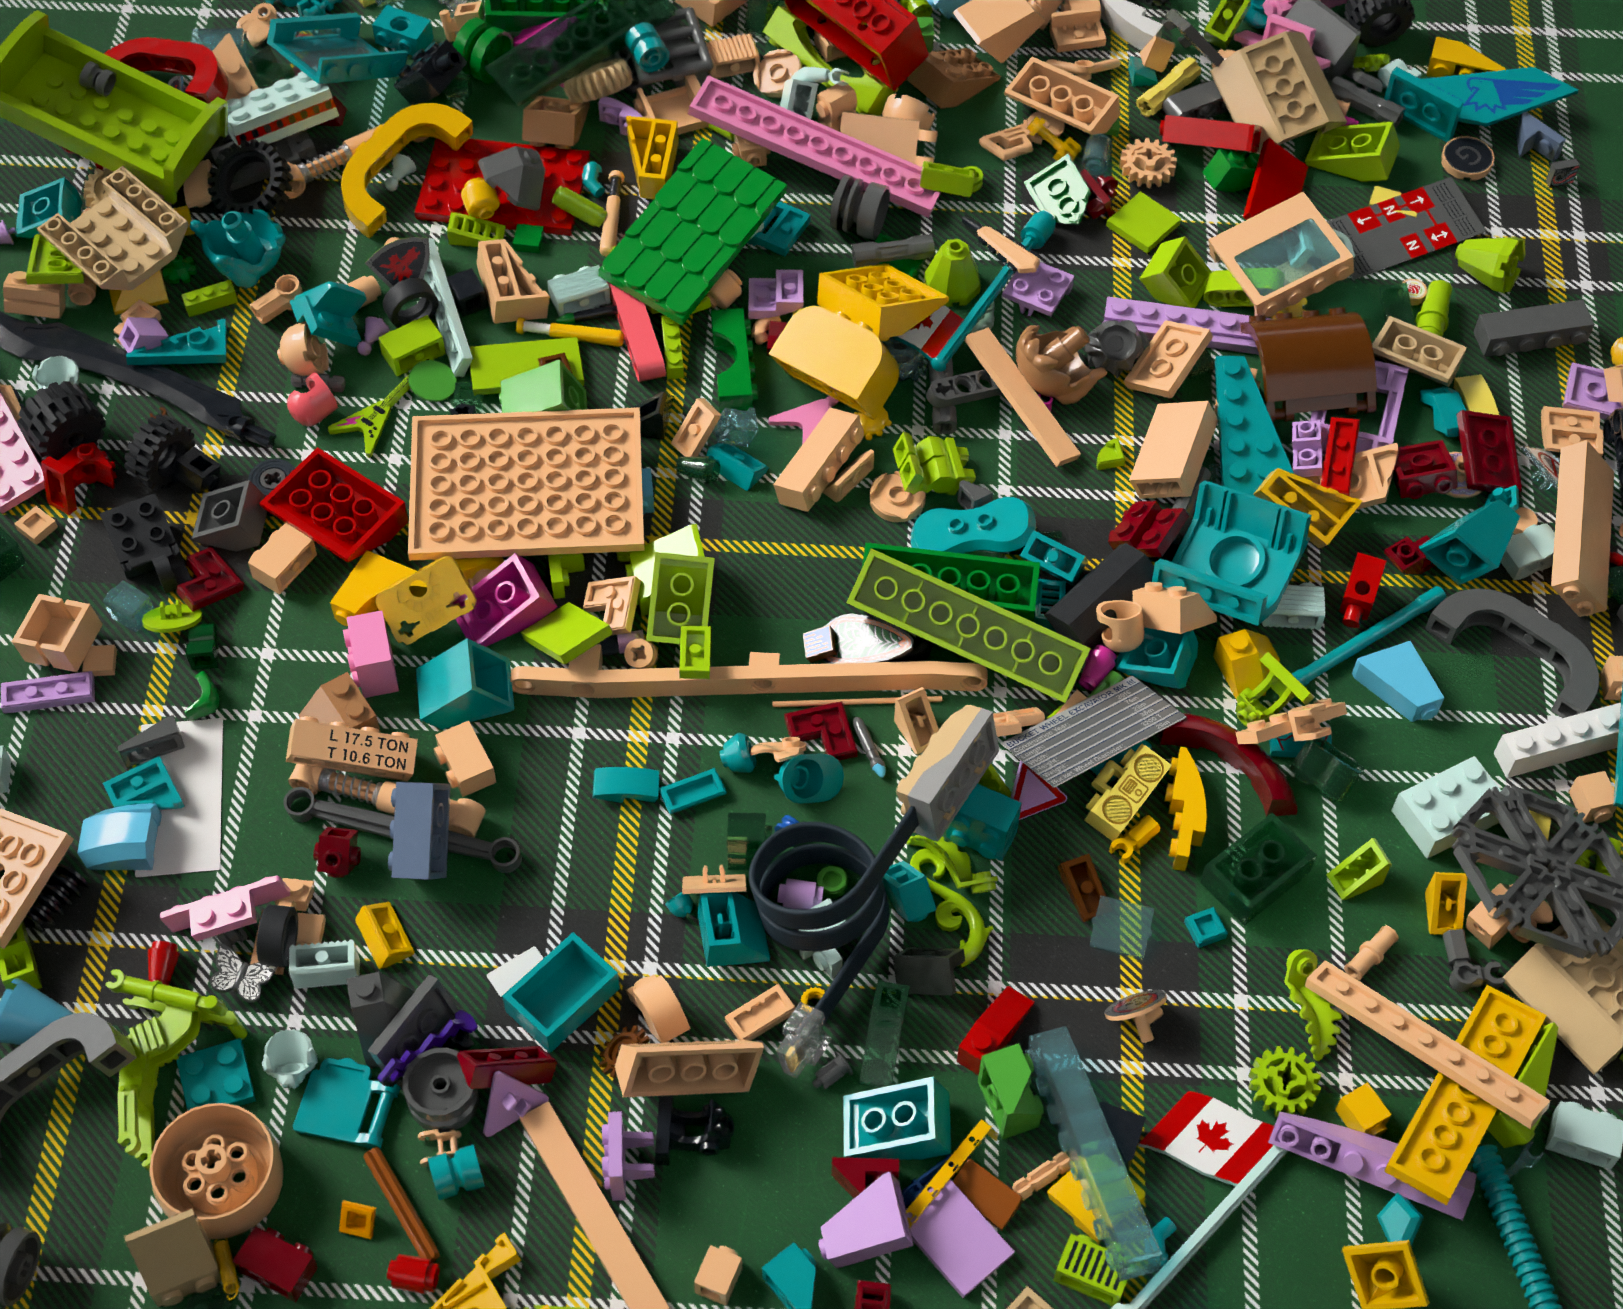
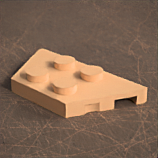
M226 34L212 52L228 77L229 88L225 101L233 98L239 99L247 96L251 91L258 89L231 34Z
M1397 443L1356 453L1349 497L1363 500L1357 509L1386 503L1398 456ZM1322 476L1303 477L1315 484L1321 485Z

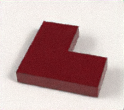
M211 546L186 557V564L197 578L178 585L176 593L193 612L242 591L244 583Z
M842 701L784 714L789 737H798L802 742L821 738L825 754L832 755L839 761L858 756L857 747Z

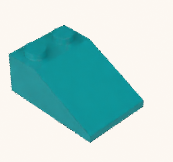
M934 1077L844 1095L845 1158L921 1160L951 1154L949 1091Z

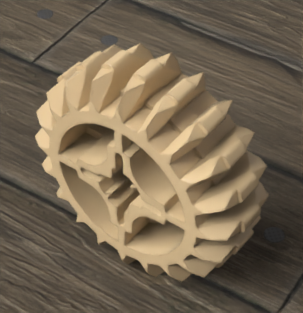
M623 59L600 62L566 76L563 81L564 90L569 101L572 103L596 100L628 87L633 81L630 66L628 67L627 61Z

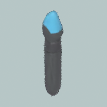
M855 717L853 725L870 761V767L880 778H883L886 774L885 763L880 758L864 721L860 717Z

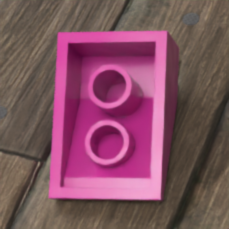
M514 553L472 587L476 595L474 609L455 619L466 639L468 638L487 647L530 627L557 608V605L533 563ZM462 595L452 604L459 603L461 606H464L467 595Z

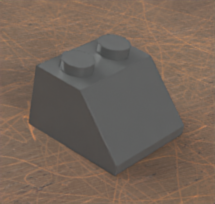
M250 480L204 493L192 539L198 543L234 552L259 546L267 515V510L262 508L259 503L266 496Z

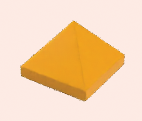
M344 1200L341 1208L339 1232L372 1239L376 1208Z

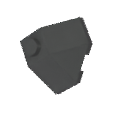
M514 146L480 159L478 164L486 183L493 188L499 186L509 195L507 200L513 205L538 211L545 176V168L538 151L531 148L526 149Z

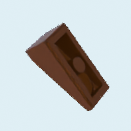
M1090 854L1061 863L1057 867L1083 923L1113 912Z

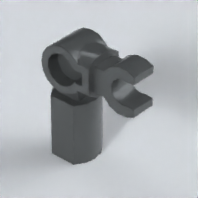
M1463 929L1448 930L1443 934L1448 962L1453 967L1449 982L1455 990L1466 992L1471 988L1481 987L1482 985H1489L1494 989L1502 987L1505 982L1504 978H1494L1490 974V972H1498L1501 968V963L1490 962L1485 967L1470 964L1471 957L1465 931Z

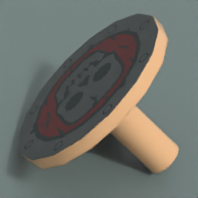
M1150 990L1132 994L1111 1004L1105 1009L1104 1014L1108 1020L1112 1021L1134 1018L1142 1043H1147L1154 1039L1150 1024L1162 1017L1163 1010L1160 1006L1167 1001V995L1162 990Z

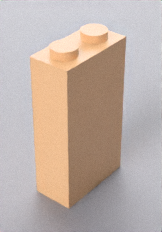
M1209 401L1157 405L1129 479L1140 499L1191 496L1218 423V418Z

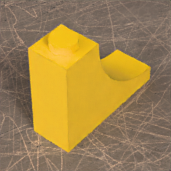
M367 550L330 602L334 619L340 624L348 626L347 617L379 611L375 603L378 593L417 571ZM415 580L410 585V592L415 597H422L427 592V585L422 580Z

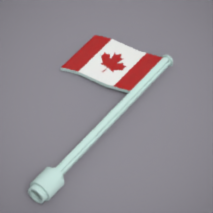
M1188 1091L1142 1139L1138 1147L1148 1148L1165 1154L1204 1176L1236 1187L1130 1304L1116 1303L1111 1309H1146L1281 1160L1288 1150L1268 1143L1274 1128L1273 1125L1253 1119L1213 1097Z

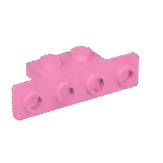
M1270 14L1267 17L1263 36L1246 30L1234 34L1233 40L1241 42V46L1247 47L1284 31L1303 32L1312 49L1316 29L1276 14ZM1315 55L1321 69L1330 67L1331 61Z
M280 876L265 877L255 883L237 886L214 896H206L201 900L186 905L175 906L170 910L161 912L160 920L172 932H178L191 927V936L196 941H201L257 923L255 907L290 896V888Z

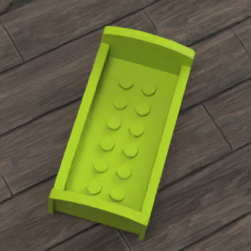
M38 10L25 18L0 45L1 118L113 172L124 166L149 189L163 195L164 200L175 204L177 201L176 192L220 135L223 137L228 135V101L217 97L207 104L49 28L48 15ZM89 61L98 64L103 70L109 69L116 73L115 86L107 97L97 94L93 88L87 89L79 84L81 71Z

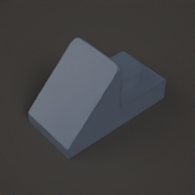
M1528 112L1521 114L1516 129L1519 157H1522L1533 148L1554 162L1559 158L1566 139Z

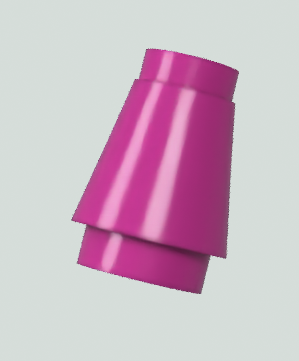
M1096 645L1094 649H1091L1079 684L1085 689L1093 691L1115 667L1116 654L1101 645Z

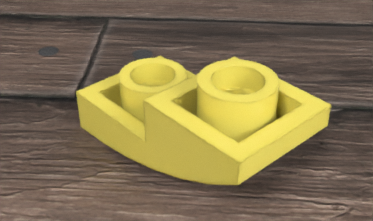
M1481 374L1454 379V389L1459 392L1467 411L1499 415L1493 395Z

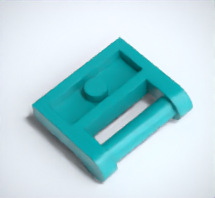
M779 201L764 220V228L756 233L747 243L753 246H762L785 257L811 222V214ZM780 215L766 234L762 233L774 216Z

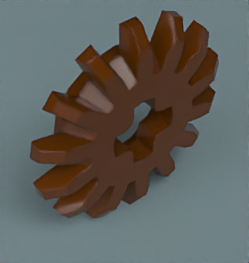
M633 1026L631 1032L628 1031L627 1027H624L622 1033L617 1034L615 1032L612 1034L614 1038L610 1042H605L606 1049L604 1052H600L599 1055L605 1058V1060L599 1062V1067H606L602 1072L605 1075L610 1074L611 1078L617 1077L615 1065L621 1045L648 1044L650 1038L648 1035L645 1036L646 1031L642 1028L638 1032V1026Z

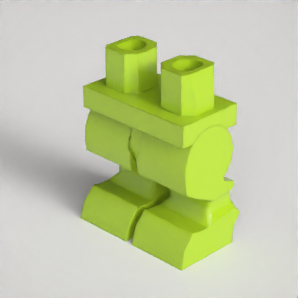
M903 431L893 448L898 469H900L899 473L904 491L910 492L913 495L919 491L928 493L931 490H934L936 493L955 495L959 489L960 481L965 480L973 484L976 479L974 469L962 467L969 460L967 448L957 447L954 438L946 437L943 440L940 437L928 436L915 446L912 436Z

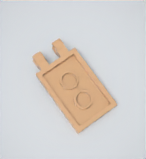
M842 112L841 133L922 167L924 161L934 163V157L916 155L918 140L936 142L938 131L920 129L921 121Z

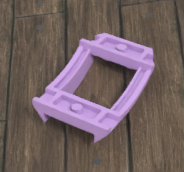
M1375 361L1377 391L1375 392L1387 394L1378 436L1359 431L1356 453L1393 444L1409 368ZM1327 410L1312 411L1310 421L1321 420L1322 453L1326 455L1330 428L1329 424L1324 423Z

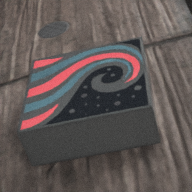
M1577 159L1552 163L1546 178L1548 187L1573 183L1580 166Z

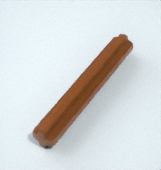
M375 1147L364 1154L365 1162L418 1255L421 1258L432 1259V1262L440 1257L437 1247L380 1148Z

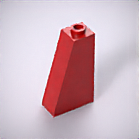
M1166 115L1165 120L1161 121L1159 135L1163 136L1162 141L1259 152L1262 126Z

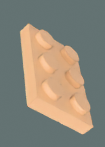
M1165 320L1151 340L1150 346L1146 347L1133 366L1132 371L1125 378L1124 383L1126 387L1132 390L1173 398L1212 340L1211 330Z

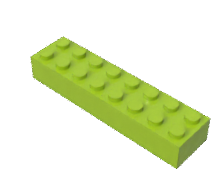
M872 548L846 602L1066 703L1091 649Z

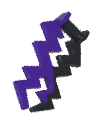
M462 1009L456 1012L455 1020L450 1019L439 1035L430 1033L417 1051L406 1050L401 1059L392 1058L377 1077L379 1082L383 1086L393 1088L399 1080L403 1081V1076L409 1063L419 1054L435 1048L433 1046L454 1049L457 1046L465 1050L471 1048L474 1043L470 1033L478 1029L473 1016Z

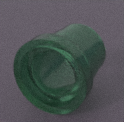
M1206 349L1187 375L1190 380L1205 372L1210 373L1215 370V363Z

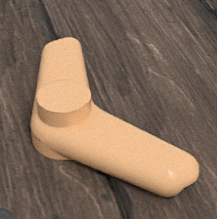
M1117 58L1096 63L1089 60H1078L1075 63L1053 59L1046 61V63L1068 73L1076 74L1077 77L1086 81L1091 80L1092 74L1115 69L1120 66V60Z

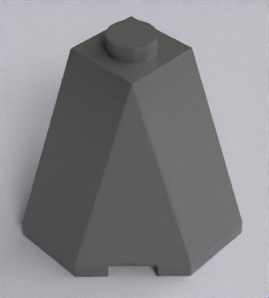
M381 972L346 979L351 1009L364 1060L370 1069L379 1066L368 1052V1049L415 992Z

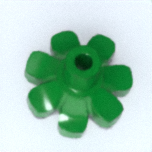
M177 254L175 259L164 266L165 269L162 270V275L164 279H169L171 283L177 284L181 279L186 284L191 281L190 275L197 273V268L193 266L194 260L192 257L183 259L182 255Z

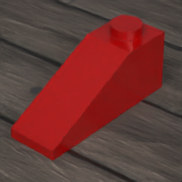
M1007 986L979 1017L961 1042L956 1062L979 1076L982 1056L1007 1046L1035 1002Z

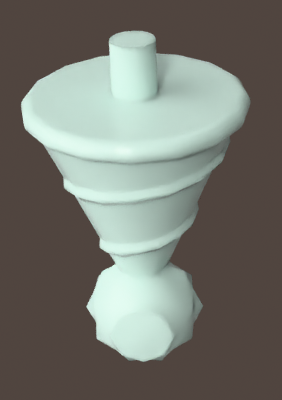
M397 154L393 158L392 177L387 178L384 182L388 190H396L400 179L416 171V165L410 157Z

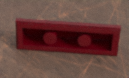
M540 1046L460 1051L457 1054L466 1083L471 1089L491 1088L493 1074L496 1071H501L527 1085L550 1083L557 1063Z

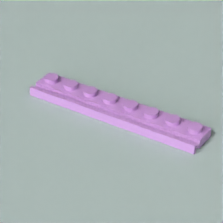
M1107 297L1104 322L1130 320L1137 326L1139 331H1142L1147 336L1148 340L1153 339L1166 320L1210 329L1213 338L1206 348L1259 355L1252 336L1241 333L1240 322H1249V315Z

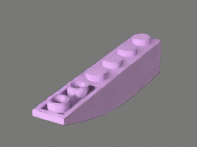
M1279 1112L1268 1142L1393 1193L1398 1192L1403 1197L1463 1220L1474 1193L1476 1174L1465 1170L1446 1206L1384 1172L1398 1146L1397 1143L1312 1118Z

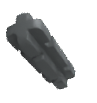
M292 373L291 385L300 388L306 385V388H308L306 378L310 375L300 376ZM318 374L333 392H344L346 386L345 377L333 375V378H331L329 374Z

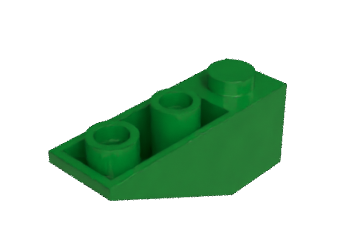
M1219 149L1203 170V174L1213 190L1236 192L1249 188L1253 182L1260 154Z

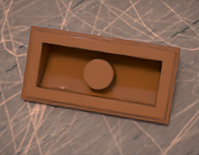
M970 1158L965 1162L953 1180V1183L982 1216L1000 1231L1004 1229L1021 1207L1023 1198Z

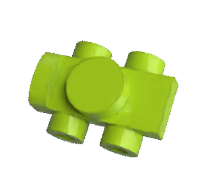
M1388 54L1355 57L1353 61L1354 68H1364V72L1378 71L1390 63V57Z

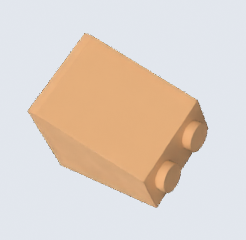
M971 0L953 12L975 42L1000 63H1004L1046 21L1040 14L1043 9L1035 0Z

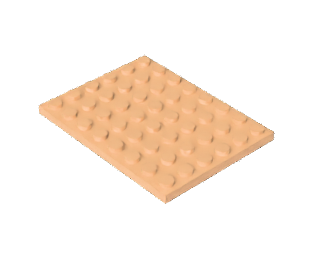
M640 408L412 416L408 536L409 561L435 560L443 556L460 559L508 557L514 553L519 556L644 551Z

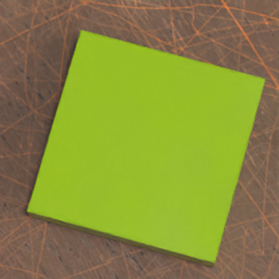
M1140 191L1107 220L1106 227L1148 254L1180 225L1181 218Z

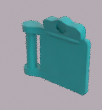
M326 1058L321 1063L319 1070L311 1072L293 1124V1129L301 1134L355 1144L369 1149L378 1147L381 1150L383 1128L393 1098L398 1097L400 1086L396 1084L392 1088L383 1086L379 1081L370 1080L372 1077L370 1067L358 1064L351 1058L340 1060ZM372 1093L380 1094L369 1132L359 1133Z

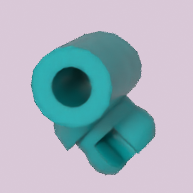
M1164 1217L1144 1236V1255L1148 1261H1151L1154 1267L1164 1266L1169 1259L1168 1254L1165 1252V1240L1176 1231V1226L1168 1217Z

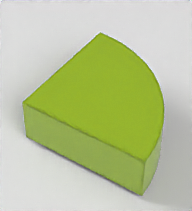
M1118 438L1108 441L1100 450L1097 457V470L1125 466V457Z

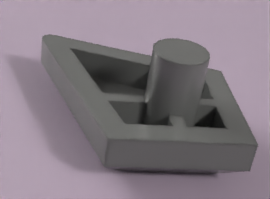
M1350 68L1345 72L1346 76L1363 84L1361 89L1371 92L1374 89L1381 92L1383 88L1380 79L1359 69Z

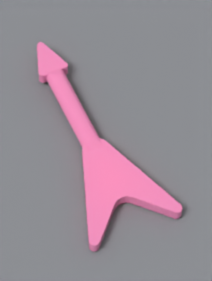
M828 396L825 399H820L771 416L768 419V424L799 426L803 432V445L829 408H832L839 401Z

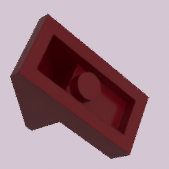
M832 1157L831 1176L854 1199L865 1190V1183H873L885 1173L891 1172L897 1180L899 1178V1159Z

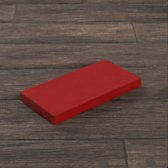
M1271 138L1264 141L1243 214V218L1246 220L1302 192L1308 166ZM1284 233L1272 239L1283 246L1285 245Z

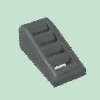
M171 715L119 745L118 751L125 766L130 767L183 749L185 745L175 717Z

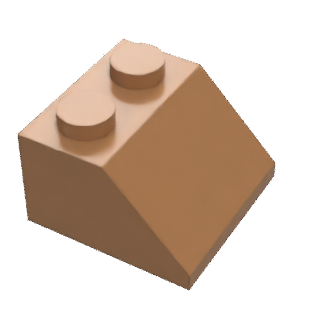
M348 672L321 685L298 715L299 719L300 717H313L318 719L319 723L331 725V722L347 723L349 728L361 730L362 727H373L380 730L376 714Z

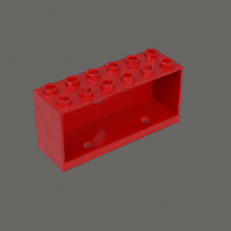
M784 0L787 9L893 91L929 56L917 17L895 0ZM821 20H827L826 23L819 24ZM875 60H880L879 64L872 65Z

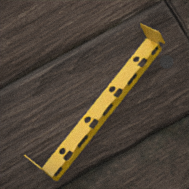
M981 1119L906 1210V1214L912 1213L911 1218L907 1217L909 1228L917 1222L923 1211L940 1194L949 1179L958 1172L968 1156L981 1144L986 1134L997 1141L998 1133L992 1129L993 1126L988 1125ZM974 1137L975 1141L970 1142L969 1138ZM979 1139L980 1141L976 1144V1146H973L974 1143ZM953 1162L954 1166L950 1167L948 1163ZM958 1164V1168L955 1171H953V1169ZM932 1187L933 1192H928V1188ZM936 1190H938V1192H937V1193L935 1194V1196L933 1197V1196H932L933 1193H934ZM916 1215V1219L913 1222H911V1220Z

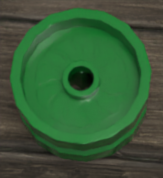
M477 17L470 19L462 26L453 43V46L468 62L461 72L472 75L473 78L486 84L496 82L503 75L509 65L514 48L513 37L509 32L495 26L493 27L491 23Z

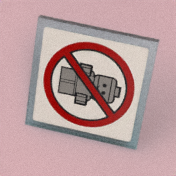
M1523 446L1521 449L1540 470L1532 474L1531 480L1538 481L1543 476L1544 483L1539 487L1540 490H1547L1551 485L1558 489L1559 460L1551 451Z

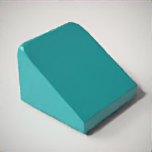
M1130 56L1128 70L1132 87L1158 84L1155 70L1145 67L1142 59Z

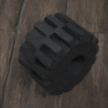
M63 381L60 385L57 382L51 383L46 389L40 388L36 391L37 394L33 398L29 397L25 401L26 407L20 409L18 414L21 417L18 420L20 431L43 460L48 456L59 460L81 444L94 442L97 446V441L102 439L105 433L103 428L106 427V421L103 418V414L76 383L72 385L69 381Z

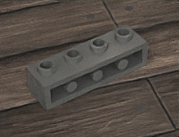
M1576 300L1480 314L1473 333L1484 357L1502 356L1508 353L1528 352L1535 349L1555 348L1562 345H1577L1587 342L1595 324L1584 300Z

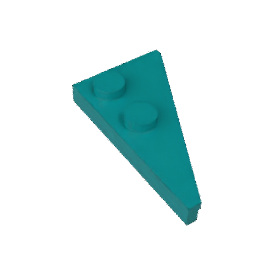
M226 319L217 320V326L206 330L197 327L187 333H180L161 340V346L147 350L145 346L134 349L132 352L126 353L127 365L226 363Z

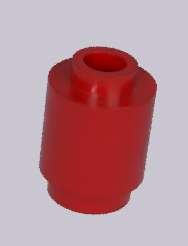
M399 1254L396 1260H391L389 1263L387 1280L392 1281L391 1286L393 1289L425 1294L427 1291L434 1292L439 1279L440 1265L433 1263L432 1259Z

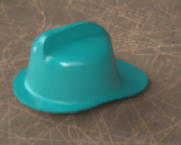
M823 753L802 754L786 760L782 764L779 774L774 775V779L779 782L780 788L791 802L800 804L831 800L838 794L843 785L844 772L839 760L832 755Z

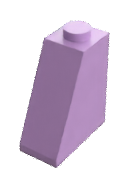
M891 1172L883 1174L821 1226L823 1239L819 1240V1247L824 1260L827 1259L836 1268L914 1246L899 1181Z

